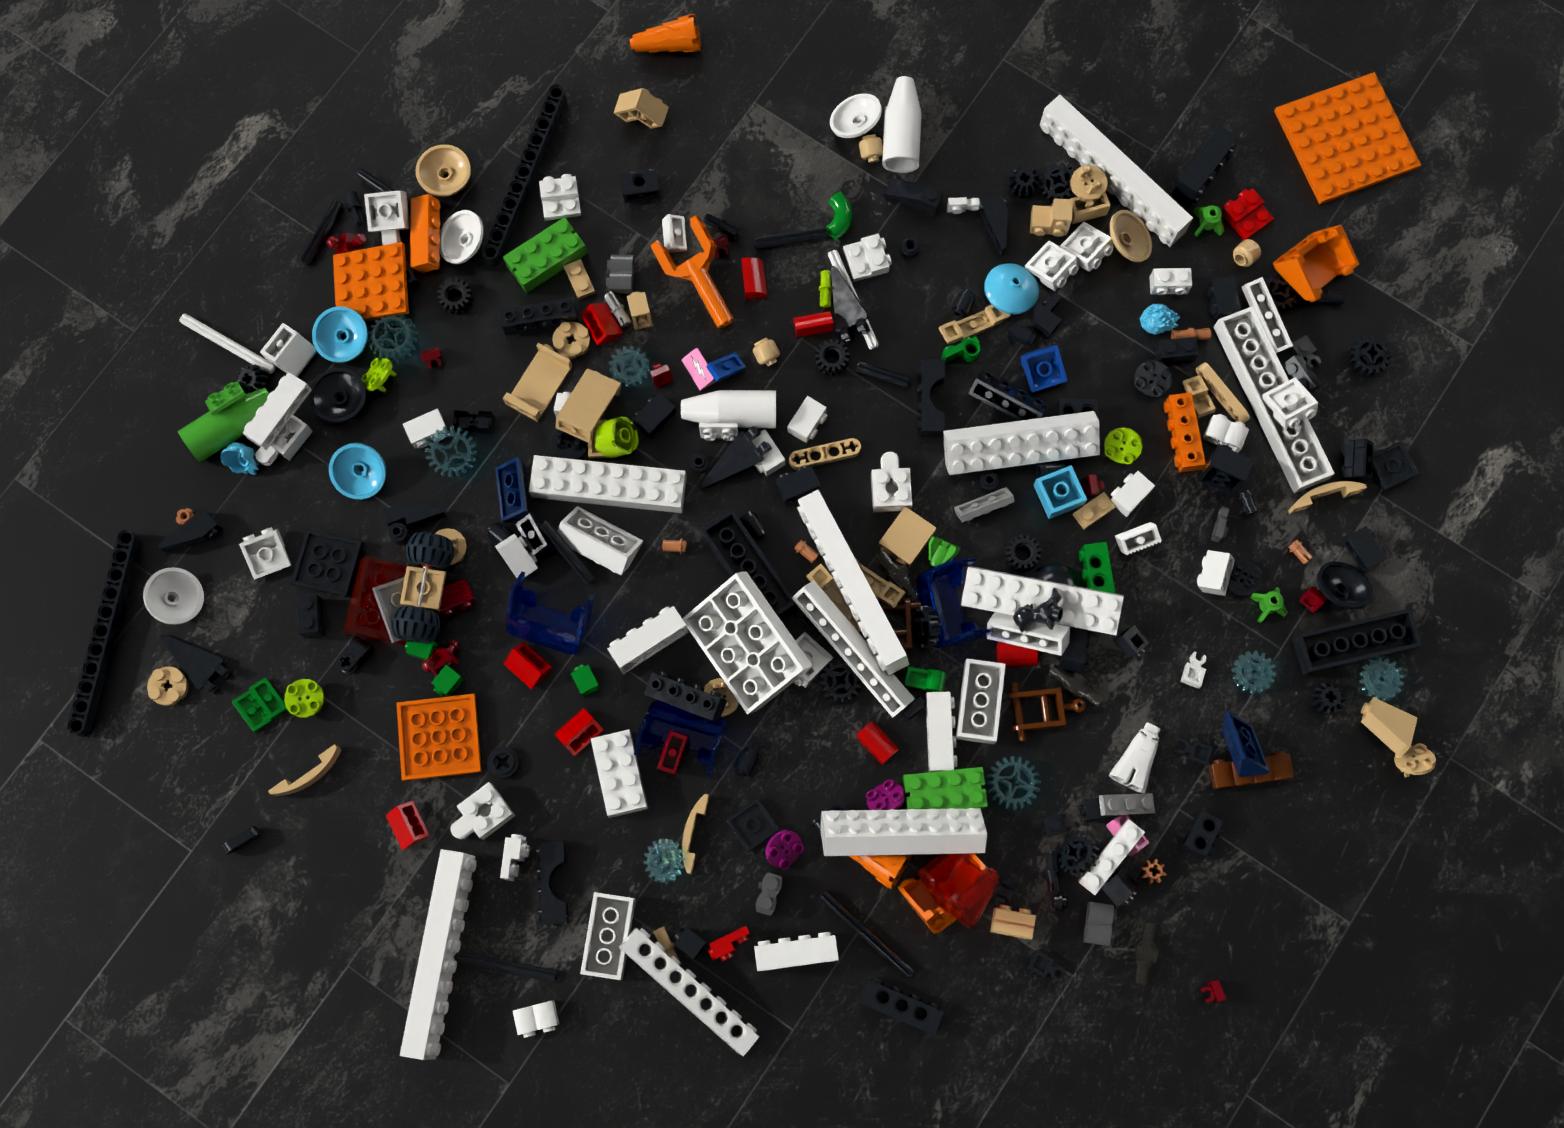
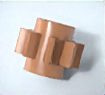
M1154 859L1153 864L1146 860L1145 864L1147 866L1140 868V870L1144 871V875L1141 878H1148L1149 884H1152L1154 879L1160 883V876L1166 875L1162 870L1165 865L1157 864V859ZM1154 867V871H1157V874L1152 876V872L1149 869Z

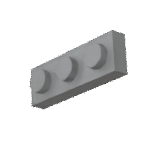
M1005 487L956 506L954 509L961 522L970 521L982 514H988L1000 507H1006L1015 502L1013 494Z
M1153 793L1099 796L1101 816L1155 813Z

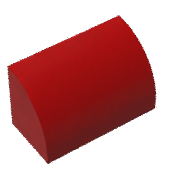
M752 257L741 258L746 300L768 297L763 261Z
M607 302L590 304L581 314L597 346L609 343L623 334Z
M830 311L793 318L796 337L833 331V319Z
M525 642L513 648L504 662V665L531 690L545 678L552 668Z
M998 642L996 645L997 662L1006 664L1005 668L1037 666L1038 650Z
M583 708L558 730L555 736L575 756L591 742V738L597 737L603 729Z
M873 721L856 734V738L882 765L900 750Z
M413 801L398 805L386 814L402 850L412 847L430 836Z

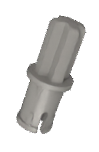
M611 291L605 294L604 298L612 310L611 313L615 315L622 328L626 327L632 321L624 310L625 306L621 305L614 292Z

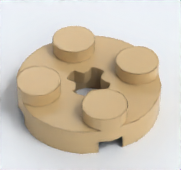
M562 322L553 334V345L557 353H564L570 359H576L578 356L584 355L590 347L588 330L578 322ZM573 336L576 342L568 344L567 339Z
M162 667L154 670L147 685L149 697L163 706H173L181 699L183 700L189 688L188 680L183 672L174 667ZM170 681L169 683L172 685V688L165 691L164 684Z

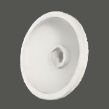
M871 94L851 96L841 102L833 111L830 118L831 129L837 136L842 138L861 136L876 125L882 113V106L879 100Z
M461 210L447 219L440 231V254L443 259L452 264H461L475 255L483 239V224L480 217L472 211Z
M171 567L159 570L149 578L144 587L143 599L148 612L155 619L166 624L178 625L190 621L199 613L204 601V592L199 580L192 573L181 568ZM172 596L174 598V602H170L168 600V597Z

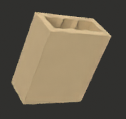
M904 507L879 541V551L887 557L890 555L896 559L895 562L899 566L910 568L936 532V527L907 507Z

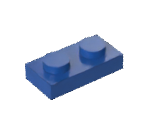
M735 352L710 362L706 368L715 381L718 382L742 372L746 366Z

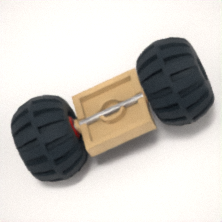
M417 532L410 537L405 548L408 562L416 567L407 566L400 599V605L403 606L399 607L393 614L391 630L398 639L429 644L436 639L440 631L439 617L432 610H440L447 574L441 570H445L451 564L454 558V547L452 541L445 536L428 532Z

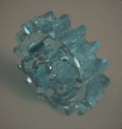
M623 346L622 352L617 349L618 355L612 354L613 361H609L611 366L609 371L610 374H613V379H618V382L621 384L625 382L626 387H628L629 383L635 386L636 381L642 383L641 378H647L646 372L650 371L649 366H647L650 364L649 359H645L646 353L641 354L640 348L634 351L633 346L630 347V350ZM638 360H640L642 363L641 368L638 365ZM617 365L621 368L620 373L617 370Z
M1256 650L1252 655L1250 651H1247L1245 656L1241 654L1238 657L1240 661L1236 660L1234 662V665L1237 667L1232 669V672L1236 673L1233 679L1239 680L1237 686L1243 685V691L1249 688L1252 694L1256 689L1258 693H1261L1263 688L1267 690L1270 687L1268 683H1274V679L1271 677L1276 675V672L1272 671L1275 665L1269 664L1271 658L1265 659V653L1259 656ZM1255 669L1257 672L1253 675L1251 672Z
M1379 657L1376 661H1369V665L1363 666L1365 671H1362L1360 675L1364 679L1360 680V683H1365L1362 690L1368 689V696L1374 694L1375 698L1380 699L1382 697L1384 701L1388 699V696L1393 698L1395 693L1401 692L1399 687L1403 686L1404 683L1400 679L1404 678V675H1399L1402 669L1395 668L1396 662L1390 664L1389 658L1384 659L1382 662L1381 657Z
M659 839V841H653V846L647 847L650 852L644 854L647 860L643 864L648 865L645 871L651 872L650 878H655L656 882L668 883L669 880H676L675 875L681 874L679 868H684L681 861L685 860V857L680 856L683 849H677L678 843H673L671 839Z

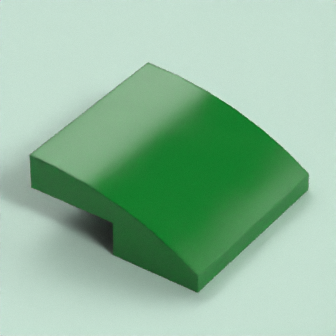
M266 677L249 687V691L232 701V704L254 734L287 710L285 703Z

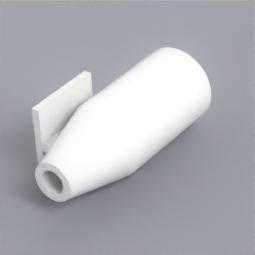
M902 76L896 79L888 105L885 106L882 165L885 169L897 173L912 172L919 167L922 114L915 82L911 77Z
M719 390L682 399L681 419L699 423L700 436L706 441H714L716 438L733 441L738 435V428H751L753 426L755 428H776V390Z

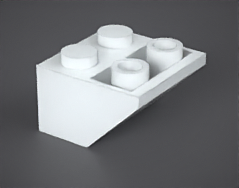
M282 323L260 353L267 361L273 363L285 373L289 372L298 377L317 353V350L298 332Z

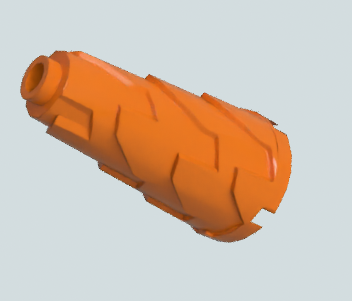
M695 14L678 17L677 20L662 23L663 25L645 29L646 31L634 34L630 39L631 49H635V52L649 51V53L701 51L699 27L694 25V22L697 21Z
M911 854L856 855L849 857L861 864L884 886L893 889V885L897 884L907 867L905 861H910Z

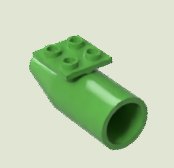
M238 381L235 383L231 382L224 387V390L219 393H213L207 398L208 400L205 403L210 410L209 412L180 429L178 433L193 456L201 463L244 436L243 431L246 424L253 420L258 408L265 404L269 392L266 388L246 394Z

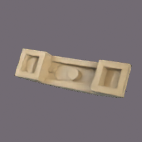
M991 304L981 312L957 322L955 320L939 326L938 329L947 344L978 335L1005 321L1011 315L996 309Z
M1352 481L1328 483L1307 492L1288 511L1291 514L1308 509L1313 504L1311 500L1339 491H1341L1343 498L1359 494L1367 487L1366 484Z
M856 559L876 599L895 608L906 592L892 582H887L860 564Z
M822 564L818 565L806 577L810 582L814 580L859 633L861 631L858 625L860 620L855 621L849 608L851 603L846 604L840 591L841 588H838L831 574Z
M334 744L318 755L322 761L318 766L293 783L284 779L268 790V792L274 796H283L309 787L324 776L333 766L340 755L341 748Z
M704 794L695 804L688 817L683 834V861L686 872L691 875L696 854L690 853L689 849L697 814L702 816L706 814L709 795Z

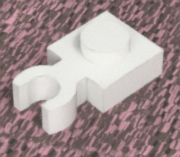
M948 198L947 212L960 214L966 212L967 209L979 210V198Z
M1193 652L1190 656V663L1187 662L1184 667L1181 682L1199 689L1202 686L1206 669L1201 667L1206 662V656L1204 655L1201 661H1198L1196 659L1197 652Z

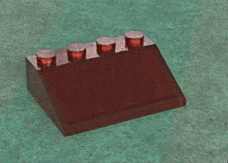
M369 556L361 559L343 633L392 643L372 588L405 577L406 566ZM404 640L394 642V644L405 645L406 643Z

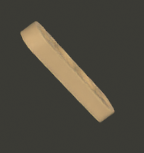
M1205 362L1196 368L1197 375H1201L1208 389L1231 417L1243 424L1250 419L1248 412L1214 370Z
M850 438L794 451L789 456V464L793 469H797L804 465L807 467L811 465L813 467L852 458L860 453L861 444L857 439ZM850 444L857 446L854 452L851 449H847L850 447ZM842 445H844V449H847L845 454H843ZM835 447L839 449L840 453L837 456H831L829 450ZM812 452H819L821 458L815 461L811 459L810 455ZM804 454H807L808 463H806V459H803L805 458ZM796 456H798L799 459H803L800 460V464L793 462Z

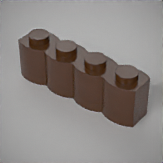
M1283 751L1271 753L1272 756L1265 757L1270 770L1269 773L1246 777L1238 776L1234 762H1226L1225 759L1214 760V764L1209 766L1213 789H1222L1294 778L1290 754H1284Z

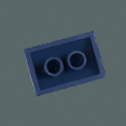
M517 456L495 468L501 522L521 520L530 513L525 464L522 458Z
M1226 712L1222 732L1238 776L1246 777L1269 773L1270 770L1253 725L1230 712Z

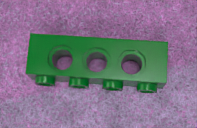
M1107 542L1083 545L1081 551H1079V560L1084 565L1082 578L1083 581H1086L1087 588L1116 594ZM1090 561H1097L1099 568L1092 567ZM1094 579L1101 580L1103 586H1096L1094 584Z

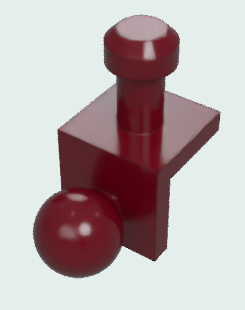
M346 232L339 237L330 236L327 239V246L330 249L336 250V254L361 250L362 245L367 242V237L363 233L354 235Z
M451 640L448 643V648L435 649L428 660L423 661L422 668L426 672H433L437 676L445 665L458 664L459 661L453 653L460 648L459 643Z

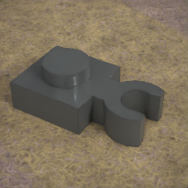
M1307 335L1292 343L1293 346L1290 349L1294 355H1302L1311 369L1313 368L1311 361L1315 362L1317 366L1321 364L1320 358L1313 355L1317 350Z
M1221 507L1219 509L1211 541L1219 542L1222 538L1226 537L1228 531L1226 518L1229 508Z

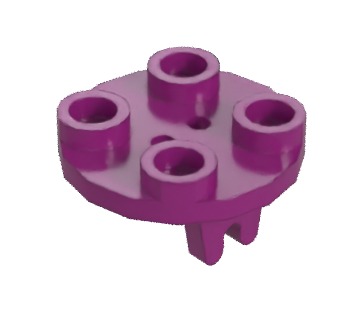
M886 780L883 784L867 792L869 810H897L903 806L905 801L903 787L898 783H894L893 780Z
M782 830L771 837L766 847V858L771 865L786 870L796 861L804 850L798 834L792 830Z

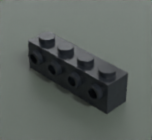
M981 371L968 393L1018 421L1042 418L1048 407L1042 400L1028 396L1025 391L1011 387L1008 382L994 378V375L989 372Z
M660 671L659 674L652 672L644 695L709 720L720 722L727 703L726 699L721 698V693L712 690L710 693L704 691L705 687L697 684L691 687L687 685L688 681L677 677L675 681L670 679L671 675Z

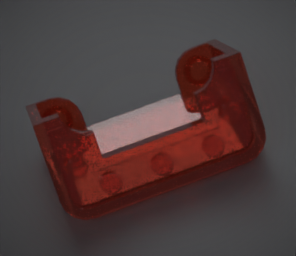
M969 853L940 854L919 870L917 874L935 902L970 929L980 918L999 884L998 878L1000 877L993 868L985 867L982 871L971 863Z

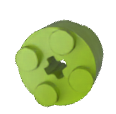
M621 416L598 423L596 425V450L608 458H616L632 453L638 446L637 430H633L631 426L633 425L632 421L627 417Z

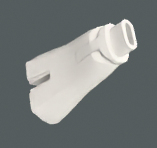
M1146 723L1144 728L1140 729L1110 772L1109 777L1112 780L1136 792H1146L1151 767L1158 748L1160 728Z

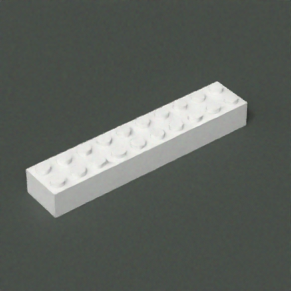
M1059 95L1044 108L1040 122L1041 129L1046 134H1050L1056 144L1065 148L1070 157L1080 162L1081 167L1091 165L1100 168L1108 180L1107 191L1112 195L1114 194L1123 206L1128 207L1145 223L1148 230L1159 236L1162 243L1171 247L1186 233L1193 217L1065 98Z
M1253 306L1218 319L1213 328L1293 493L1329 480L1335 473L1309 420L1304 418L1295 428L1289 426L1284 429L1274 418L1273 410L1262 399L1264 393L1289 381Z
M819 490L798 499L800 506L797 509L804 524L806 523L821 556L824 555L825 564L832 573L838 588H841L840 591L846 604L851 603L849 608L855 621L860 620L858 625L864 638L869 637L866 640L873 655L878 654L875 657L882 672L886 670L888 675L910 665L902 645Z
M443 849L440 851L400 1056L431 1060L436 1059V1056L440 1053L441 1044L439 1040L440 1035L443 1034L445 1029V1023H443L444 1015L447 1014L449 1008L447 999L448 994L451 993L453 988L452 974L455 973L457 967L454 955L459 952L461 947L459 938L465 926L463 917L464 912L468 910L469 906L467 897L473 885L471 880L472 872L476 869V860L473 855Z

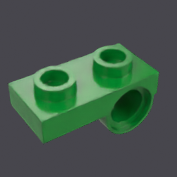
M976 336L973 338L967 337L958 345H949L944 348L941 358L945 359V364L961 356L967 362H974L979 356L980 342ZM972 348L976 353L970 354L967 352V349Z
M908 666L904 686L929 692H943L947 674L939 670H924Z

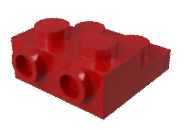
M1253 188L1249 191L1244 189L1238 195L1239 198L1233 201L1231 199L1223 206L1222 216L1243 241L1255 235L1274 220V217L1263 206L1265 201Z
M747 926L710 943L711 948L708 949L712 960L715 961L721 958L722 961L733 957L732 952L736 951L733 943L736 942L739 945L748 940L747 936L750 935Z

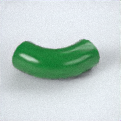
M842 191L835 193L828 202L834 210V219L826 226V230L835 241H838L848 231L853 218L852 206Z

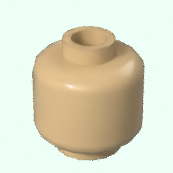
M876 134L862 137V140L859 142L861 158L868 160L869 163L879 161V157L883 155L881 138L876 137Z
M1250 239L1242 241L1233 251L1234 261L1243 267L1251 266L1261 256L1260 246L1257 242Z
M766 337L754 344L755 347L752 351L760 365L767 364V366L778 362L776 358L779 357L780 351L774 340H768Z

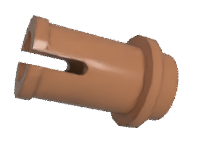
M664 539L662 545L663 552H680L682 554L687 551V541H683V539Z
M801 540L794 548L796 553H800L813 563L819 556V553L808 546L806 541L803 542Z
M1295 540L1288 546L1290 553L1293 552L1303 565L1313 557L1302 546L1301 541Z

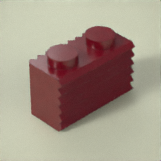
M466 578L444 586L440 610H436L440 617H449L458 609H469L473 606L472 603L476 602Z
M673 730L669 731L657 769L672 774L677 773L678 765L681 761L680 758H682L681 754H683L684 747L686 746L685 743L687 742L686 739H688L687 735Z

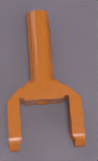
M695 215L690 218V226L704 252H699L676 267L667 248L658 240L651 244V248L665 274L693 282L717 328H724L731 324L734 318L708 273L709 265L714 259L717 246L701 218Z

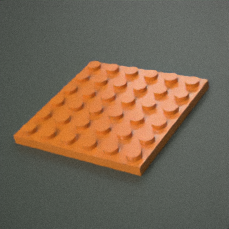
M1375 72L1276 107L1274 110L1319 205L1416 170L1421 166Z

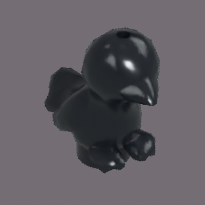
M1054 587L1052 589V594L1048 601L1038 605L1035 609H1032L1033 604L1030 606L1027 604L1014 612L1013 620L1021 633L1028 626L1036 622L1046 624L1050 630H1053L1055 622L1059 623L1061 621L1063 608L1059 607L1058 603L1062 598L1057 588Z

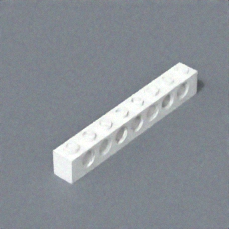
M635 928L619 948L739 1055L744 1057L759 1038L755 1034L757 1029L750 1023L745 1025L740 1020L742 1016L734 1009L728 1010L725 1007L727 1003L721 997L717 996L715 998L711 995V989L705 983L699 984L695 980L696 975L689 969L684 971L679 966L681 962L673 955L671 957L667 956L664 953L666 949L660 943L656 942L654 944L649 940L650 935L644 929L638 930ZM642 944L649 946V953L646 956H642L639 952ZM659 957L663 958L665 962L662 969L655 967V960ZM673 971H677L680 975V979L676 983L670 980V974ZM691 984L695 988V993L692 996H687L685 989ZM704 998H708L710 1001V1006L706 1010H703L700 1005ZM719 1012L725 1014V1020L722 1023L716 1021V1015ZM738 1025L740 1027V1034L733 1037L731 1029L733 1026Z

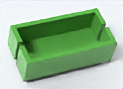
M564 217L503 256L506 266L514 277L517 278L524 291L528 293L562 271L565 265L579 260L588 253L585 244Z
M983 767L907 774L902 777L905 795L910 793V796L905 798L906 810L986 809L988 807L986 789H981L985 785Z

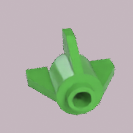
M1214 205L1196 207L1193 214L1200 218V227L1194 235L1198 236L1204 229H1214L1221 236L1224 232L1221 221L1222 208Z
M935 535L932 536L929 541L928 559L931 561L930 564L940 569L941 566L946 567L947 563L958 555L961 547L942 540Z
M1278 587L1267 594L1253 593L1250 596L1251 599L1259 602L1260 609L1262 610L1257 620L1260 623L1268 614L1276 612L1286 616L1288 613L1283 604L1284 600L1280 594V588Z

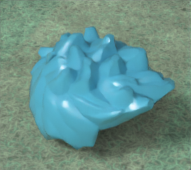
M1152 304L1143 311L1140 322L1141 327L1148 333L1158 335L1178 327L1176 321L1180 317L1164 304Z
M232 442L221 453L222 464L228 466L232 472L256 475V470L259 469L257 467L259 463L254 458V449L242 443Z

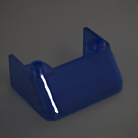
M976 558L952 559L921 573L917 577L916 585L921 606H932V610H936V616H939L938 623L941 624L939 627L941 634L938 636L940 640L936 641L937 645L933 646L935 648H944L975 641L994 633V629L979 630L974 622L965 623L956 589L965 579L963 567L975 563Z
M521 571L510 589L505 624L506 631L512 636L566 654L577 653L591 618L595 595L591 594L584 607H575L571 615L536 604V594L532 590L523 587L525 572Z
M654 701L651 703L639 727L634 755L638 756L642 745L653 749L658 747L661 742L666 743L669 731L673 730L688 736L684 748L698 752L697 758L703 764L708 765L706 775L710 776L718 757L727 723L722 718L720 722H715L668 703Z

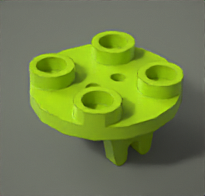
M376 358L371 362V368L361 379L368 391L377 389L385 393L387 389L382 385L389 376L395 377L397 374L392 371L391 361L387 358L381 360Z
M1126 427L1116 428L1109 432L1104 443L1105 455L1113 461L1122 464H1131L1141 454L1143 446L1142 439L1138 433Z
M300 679L287 686L284 702L291 714L299 718H308L315 715L321 709L324 703V693L315 681Z

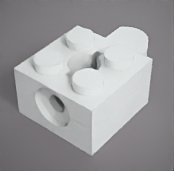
M399 190L364 194L368 232H381L383 245L401 242L400 230L410 229L407 192Z
M293 415L267 450L261 447L255 453L256 459L265 466H270L279 454L290 461L313 431L307 424Z
M886 452L881 457V469L871 471L873 512L902 511L904 507L911 510L910 468H899L898 455L894 452Z
M488 782L457 805L463 816L451 825V833L458 839H465L475 831L478 837L484 840L515 817V814L494 785Z

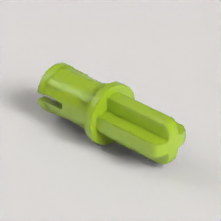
M823 270L820 273V306L823 308L831 306L833 287L831 286L832 277L829 270Z

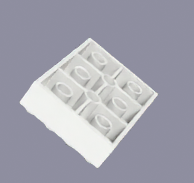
M746 571L735 573L682 618L695 640L747 714L758 711L813 667Z

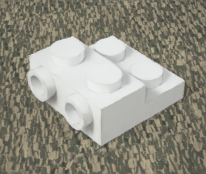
M564 174L558 179L548 176L544 177L543 181H539L545 221L581 216L575 176L572 177L571 174Z
M1083 222L1059 247L1077 256L1079 266L1090 272L1093 268L1097 269L1100 266L1101 259L1105 255H1111L1114 246L1110 236Z
M879 233L861 238L860 242L843 246L853 282L889 272V265H892L889 254L885 255L886 243L884 238H880Z
M1048 241L1025 265V269L1040 278L1042 284L1055 291L1058 287L1062 288L1066 284L1070 274L1075 275L1077 273L1079 264L1077 256Z
M1296 377L1264 393L1262 398L1273 410L1274 418L1284 429L1289 426L1295 428L1304 418H1313L1318 409L1316 399Z
M267 528L262 530V535L257 537L251 534L244 537V542L239 544L254 580L292 565L278 529Z
M804 632L796 642L813 667L795 680L794 683L806 688L824 667L832 661L833 657Z
M511 834V838L505 837L500 878L504 880L514 881L515 877H518L519 865H516L517 861L525 862V857L528 858L530 846L527 845L526 837H523V835Z

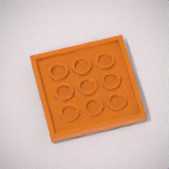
M403 242L333 255L336 307H347L356 311L365 322L409 314L405 244Z
M475 694L396 703L402 781L482 772Z

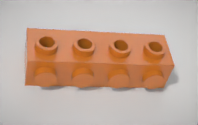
M430 194L411 199L410 268L420 273L439 269L440 200Z
M1192 392L1169 395L1166 402H1164V410L1169 416L1167 426L1168 430L1172 432L1171 446L1172 449H1175L1176 456H1174L1175 466L1179 468V473L1202 470L1206 463Z

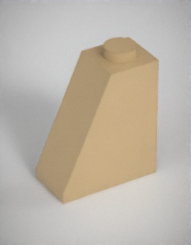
M1374 697L1369 703L1363 705L1361 722L1394 753L1402 757L1411 747L1418 718Z

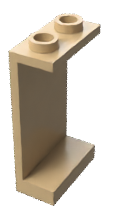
M540 343L536 345L538 349L537 354L512 393L506 392L503 397L506 405L537 422L572 368L570 358L566 354H558L551 346Z
M587 368L556 416V428L590 443L593 439L594 428L614 395L619 397L621 383Z

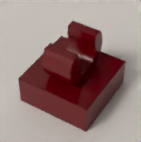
M721 236L713 240L717 246L715 251L717 258H719V249H724L725 254L729 253L726 245H729L727 237Z
M439 346L421 352L422 361H427L429 369L432 368L430 363L432 360H436L438 365H441V359L439 358L441 357V350Z
M660 362L653 365L655 370L650 371L656 388L673 381L668 365L661 366Z
M1088 475L1080 480L1086 498H1091L1098 494L1100 489H1105L1104 481H1097V475Z
M1313 586L1298 600L1312 613L1327 600L1323 594L1316 590L1317 587Z
M1219 980L1207 982L1208 986L1200 989L1201 992L1206 990L1210 992V997L1205 999V1002H1212L1213 1000L1214 1002H1221L1226 1000Z

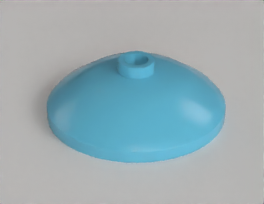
M1011 263L998 265L986 277L984 284L985 294L989 302L996 309L1004 313H1025L1038 300L1039 286L1036 278L1020 265Z
M332 307L324 311L315 321L312 330V340L316 350L322 357L332 362L345 363L355 359L362 353L367 344L368 329L364 319L356 311L347 307ZM346 333L347 337L343 340L342 335Z
M350 443L342 446L333 454L329 463V476L334 487L343 495L352 499H366L375 495L384 485L386 466L380 454L372 447L362 443ZM358 466H363L364 471L359 470Z

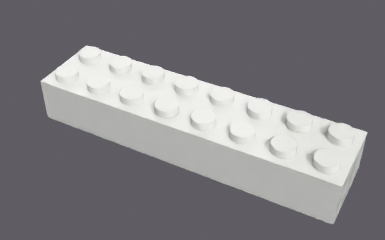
M1094 411L943 431L945 465L949 475L1100 455L1099 420Z
M534 455L529 493L532 498L682 513L687 476L683 470Z
M969 566L961 605L1014 615L1018 608L1024 607L1027 604L1029 606L1033 604L1032 609H1035L1038 605L1048 601L1051 597L1052 589L1055 587L1062 598L1058 606L1063 608L1062 619L1059 623L1055 622V624L1116 635L1124 595Z
M980 808L822 811L820 830L824 856L985 853L987 831Z

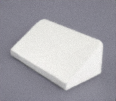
M667 214L662 219L664 246L669 253L686 252L687 242L684 216Z

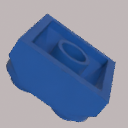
M1058 345L1044 347L1020 356L1021 366L1025 371L1032 393L1067 382Z

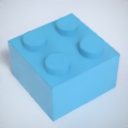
M1072 465L1036 479L1033 485L1048 519L1084 506L1087 501Z

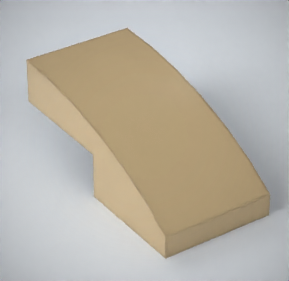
M1201 375L1184 380L1183 386L1186 393L1192 392L1197 418L1214 413L1216 408L1208 395V388Z

